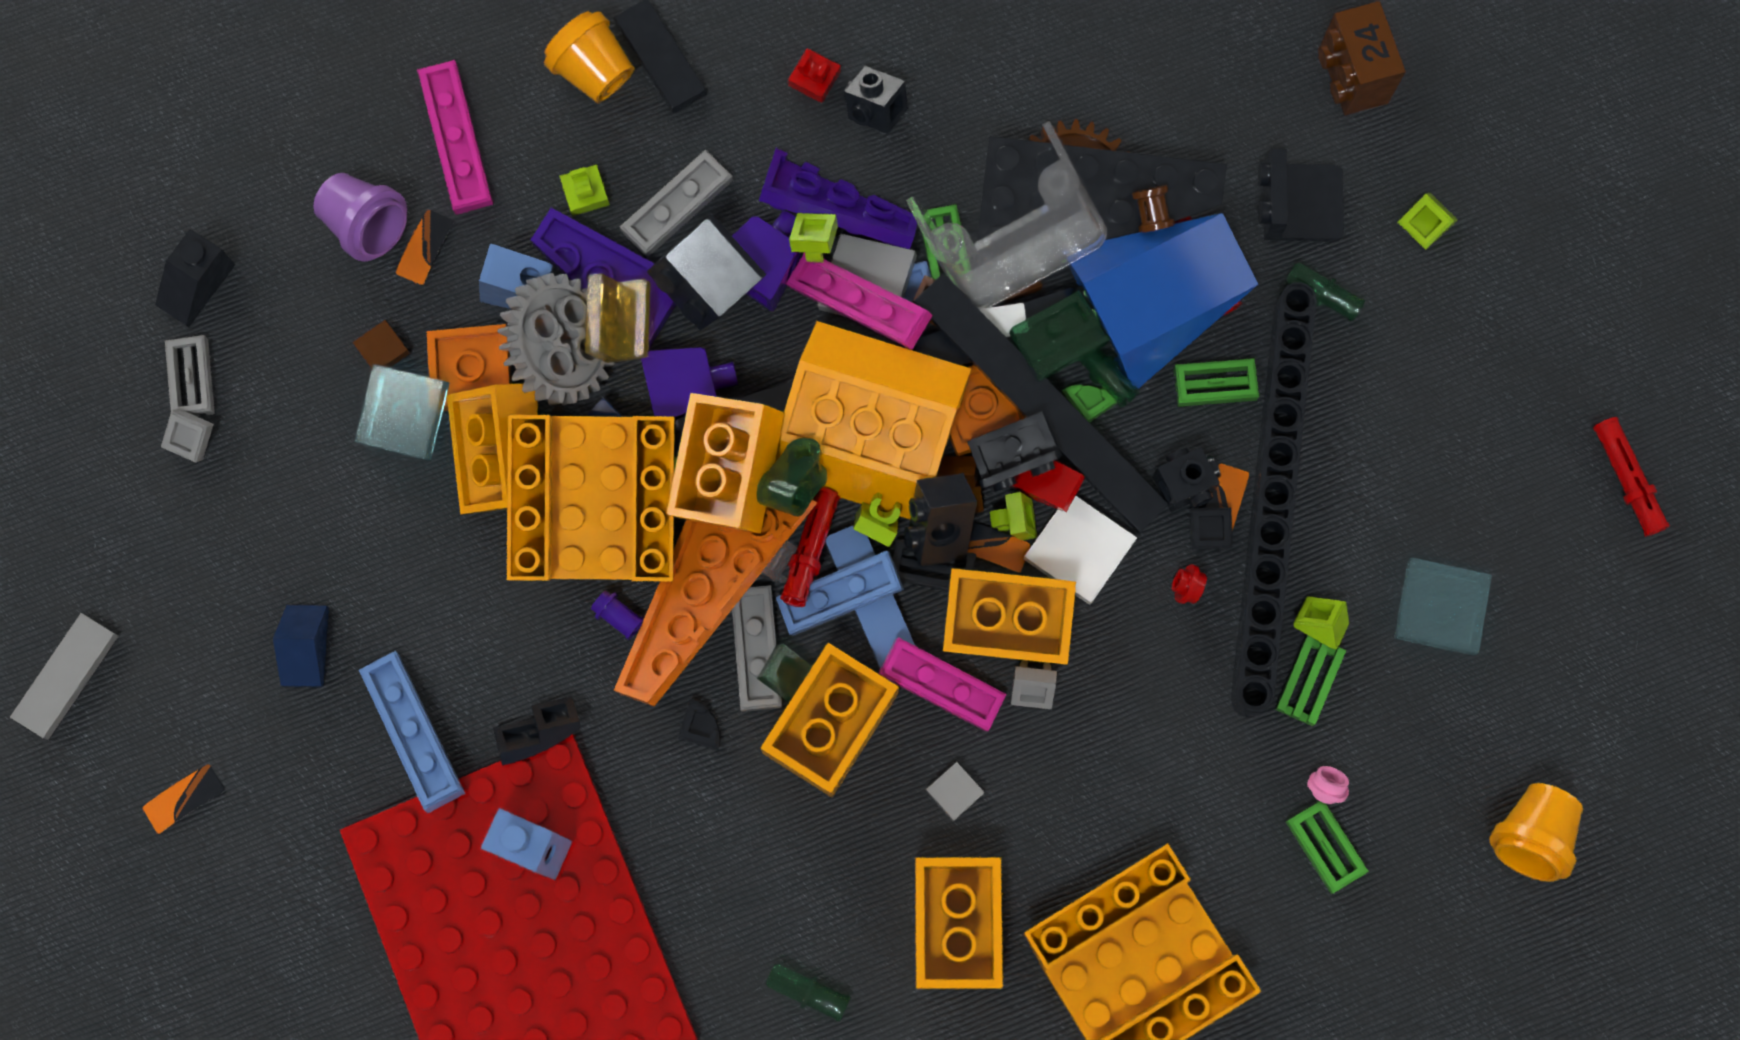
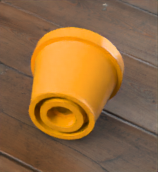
M587 11L566 24L549 42L545 49L546 58L544 65L553 75H561L596 103H601L613 95L630 78L635 67L631 64L609 28L610 21L602 12L591 13Z
M1543 783L1531 784L1504 822L1495 825L1489 839L1490 844L1501 862L1524 876L1547 882L1567 878L1571 875L1576 864L1574 848L1583 806L1574 796L1560 788Z

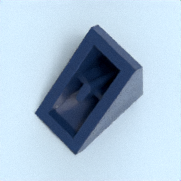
M286 605L273 637L282 687H324L328 606Z

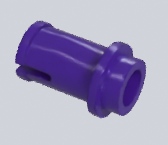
M605 590L591 607V610L596 613L595 618L597 620L604 619L623 634L627 640L631 639L640 629L644 618L638 616L617 599L618 594L616 592L610 594Z

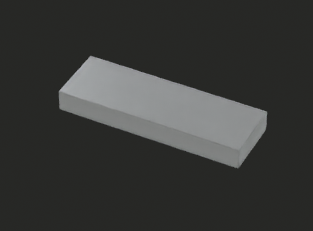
M704 150L620 226L621 232L648 258L733 181L732 175Z
M771 585L750 587L732 609L741 712L782 708Z
M80 613L10 718L40 737L49 740L119 636Z

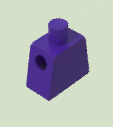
M784 210L772 225L757 216H753L732 235L766 274L746 295L772 312L777 307L787 287L786 282L801 259V252H791L789 242L796 217Z
M705 348L640 352L654 416L674 417L675 421L686 416L690 393L717 397L715 390L738 385L733 362L710 367Z

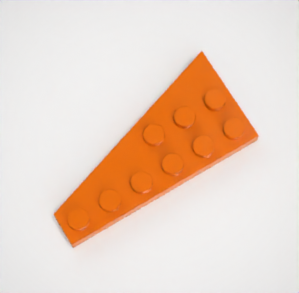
M770 486L761 534L686 520L673 549V581L659 582L614 691L620 695L655 707L817 503L811 497Z

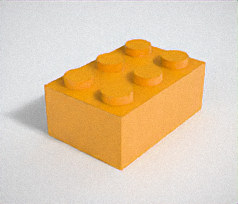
M690 393L666 515L761 534L785 412L764 404Z
M952 568L943 651L1068 665L1076 581Z
M827 643L760 749L765 756L833 798L899 694V687L830 643Z
M1001 858L915 859L916 989L1003 988Z

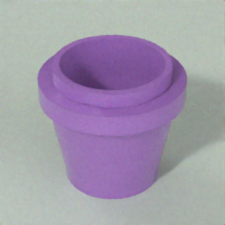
M338 173L328 178L319 188L314 199V213L340 240V245L347 254L359 261H370L386 254L399 241L406 226L407 205L404 197L389 186H375L346 173Z

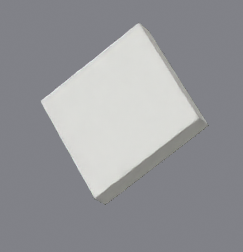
M1075 496L1067 513L1061 510L1056 511L1024 556V560L1051 579L1076 581L1075 595L1091 605L1137 537Z

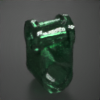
M800 438L786 446L782 455L759 481L757 501L760 505L796 517L801 516L806 511L809 503L828 480L827 470L820 464L821 447L816 440Z

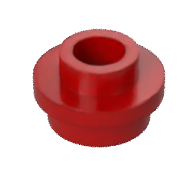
M1189 564L1185 570L1179 569L1176 573L1171 587L1172 591L1175 592L1176 602L1195 604L1202 596L1207 582V575L1200 572L1198 566Z

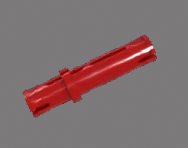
M1618 417L1609 418L1595 425L1593 430L1597 433L1610 464L1626 494L1623 499L1626 505L1632 506L1644 531V536L1648 537L1669 528L1670 524L1667 522L1654 495L1657 493L1654 484L1649 485L1619 423Z
M822 487L815 490L813 500L817 504L807 516L796 553L791 555L788 563L790 571L780 599L794 607H804L806 605L813 578L819 574L821 568L819 562L820 555L825 545L834 512L840 500V495L828 488Z

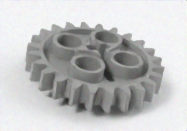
M553 273L528 279L526 280V285L516 287L515 292L517 296L506 299L508 306L512 310L500 313L503 320L508 322V326L498 329V333L507 337V342L501 344L499 350L509 351L510 357L503 364L504 366L514 365L516 368L511 379L513 381L524 379L522 391L524 393L535 391V400L547 399L549 405L560 403L567 405L588 399L589 393L600 390L598 381L608 380L609 378L603 368L614 365L612 359L607 356V352L616 350V346L609 343L607 337L613 335L615 330L605 328L604 323L611 316L610 314H600L599 309L602 306L603 300L591 301L593 289L591 287L581 289V280L574 279L569 281L567 274L554 276Z

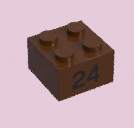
M1380 1L1334 13L1322 43L1318 47L1320 64L1323 69H1328L1332 80L1330 89L1334 102L1341 105L1344 116L1388 104L1406 71Z

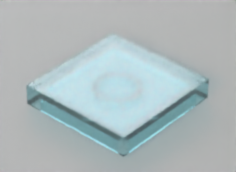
M373 364L354 442L431 461L450 383Z
M1410 558L1407 563L1394 638L1476 656L1479 654L1492 575Z

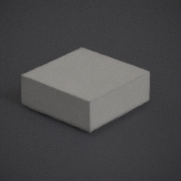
M175 409L171 411L161 447L193 462L202 461L214 424L181 409Z
M957 762L926 789V792L953 822L985 793Z

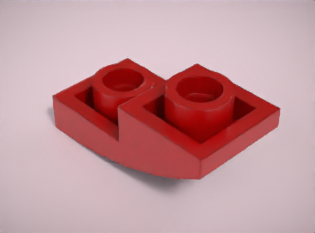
M1054 460V469L1032 477L1030 470L1016 475L1018 483L1009 486L1028 494L1035 501L1067 513L1085 476Z

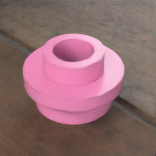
M1319 767L1317 772L1312 773L1307 781L1313 796L1326 804L1342 803L1349 794V780L1347 776L1333 767Z

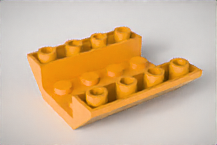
M817 321L800 358L784 410L785 414L772 476L815 490L822 487L837 492L840 498L859 504L864 502L870 505L872 497L876 493L882 494V500L878 506L879 510L890 512L895 503L898 502L901 504L900 516L910 519L909 500L914 498L917 480L937 477L956 412L960 408L972 369Z
M508 415L507 580L610 579L673 581L674 516L666 515L674 478V417Z
M1169 844L1164 845L1024 932L1041 968L1085 1040H1186L1261 992L1239 955H1232L1187 882L1191 879Z

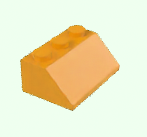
M523 384L491 385L447 395L460 515L507 509L508 415H538V402L535 400V391L524 393L522 391Z

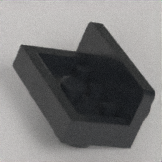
M1045 411L967 441L982 478L979 481L982 489L992 485L995 492L1018 483L1015 476L1030 470L1032 477L1054 469L1053 461L1062 456Z

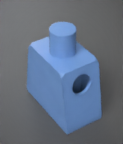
M490 244L479 279L480 302L511 309L506 299L517 296L515 288L526 285V280L552 273L553 265Z
M498 809L481 848L556 880L573 841L502 809ZM552 846L551 853L548 859L545 861L546 854Z

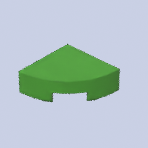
M1073 385L1062 390V395L1089 423L1118 402L1117 398L1108 390L1094 386Z

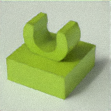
M597 164L587 168L582 167L559 176L572 217L610 205Z
M797 213L789 239L791 252H805L807 262L823 263V253L831 252L837 232L836 214Z
M1022 492L1005 495L1007 509L990 512L992 528H998L1000 532L1010 530L1012 536L1023 541L1038 538L1032 499Z
M876 493L872 497L870 505L862 502L855 515L853 529L890 547L897 535L901 504L896 502L890 512H882L878 508L882 500V494Z

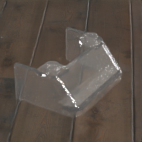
M1050 121L1042 125L1060 160L1044 169L1039 177L1038 188L1045 205L973 243L969 233L961 225L946 223L936 228L928 211L914 197L906 200L929 248L946 276L978 309L990 308L1092 253L1105 242L1107 236L1106 224L1064 143Z

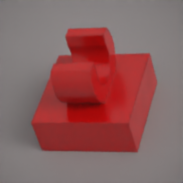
M806 49L789 77L788 84L791 88L823 103L841 73V66Z

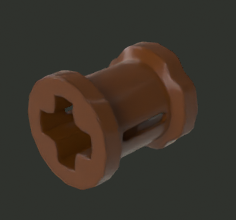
M1167 185L1132 192V198L1137 200L1142 223L1138 226L1139 232H1150L1175 225L1174 219L1169 218L1165 194L1168 192Z

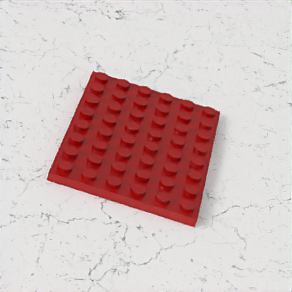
M574 733L557 745L532 757L503 766L501 761L459 778L465 794L430 813L423 809L417 796L340 829L419 1040H698ZM498 809H502L573 841L556 880L481 848ZM552 846L546 854L545 861L548 859L551 853Z

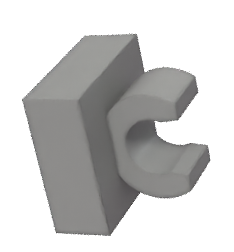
M1022 660L1020 667H1015L1011 705L1052 710L1057 671L1051 670L1050 663L1044 662L1043 669L1028 668V660Z

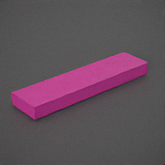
M452 60L418 69L454 213L457 215L493 205L456 61Z
M805 252L786 282V285L792 290L911 350L933 316L928 310L826 260H823V263L807 262Z

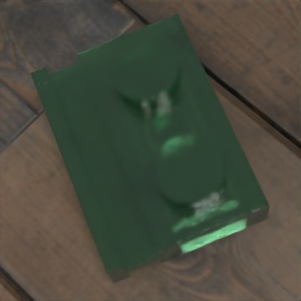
M1080 291L1013 326L1009 331L1010 336L1025 360L1035 370L1039 382L1107 345L1110 340L1109 336L1105 335L1100 328V322Z

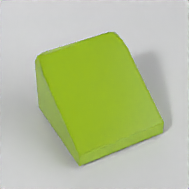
M1426 193L1398 223L1426 250L1452 227L1458 219L1431 193Z
M1307 596L1294 621V628L1330 648L1337 649L1349 625L1347 605L1345 601Z

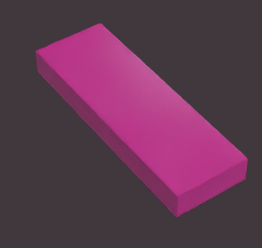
M899 637L895 639L878 673L890 682L985 732L990 730L1007 695Z

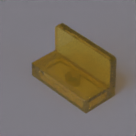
M602 273L588 275L585 353L606 363L641 359L648 356L649 281L638 279L617 282Z

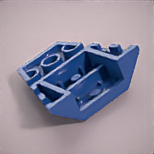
M1223 213L1177 223L1174 226L1160 230L1138 232L1061 251L1079 286H1083L1118 355L1115 359L1133 393L1258 285Z

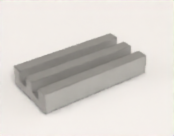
M205 335L166 340L165 351L171 411L181 409L197 417L202 413L206 415L215 414L208 338ZM193 346H197L201 404H198ZM177 348H183L188 406H182Z

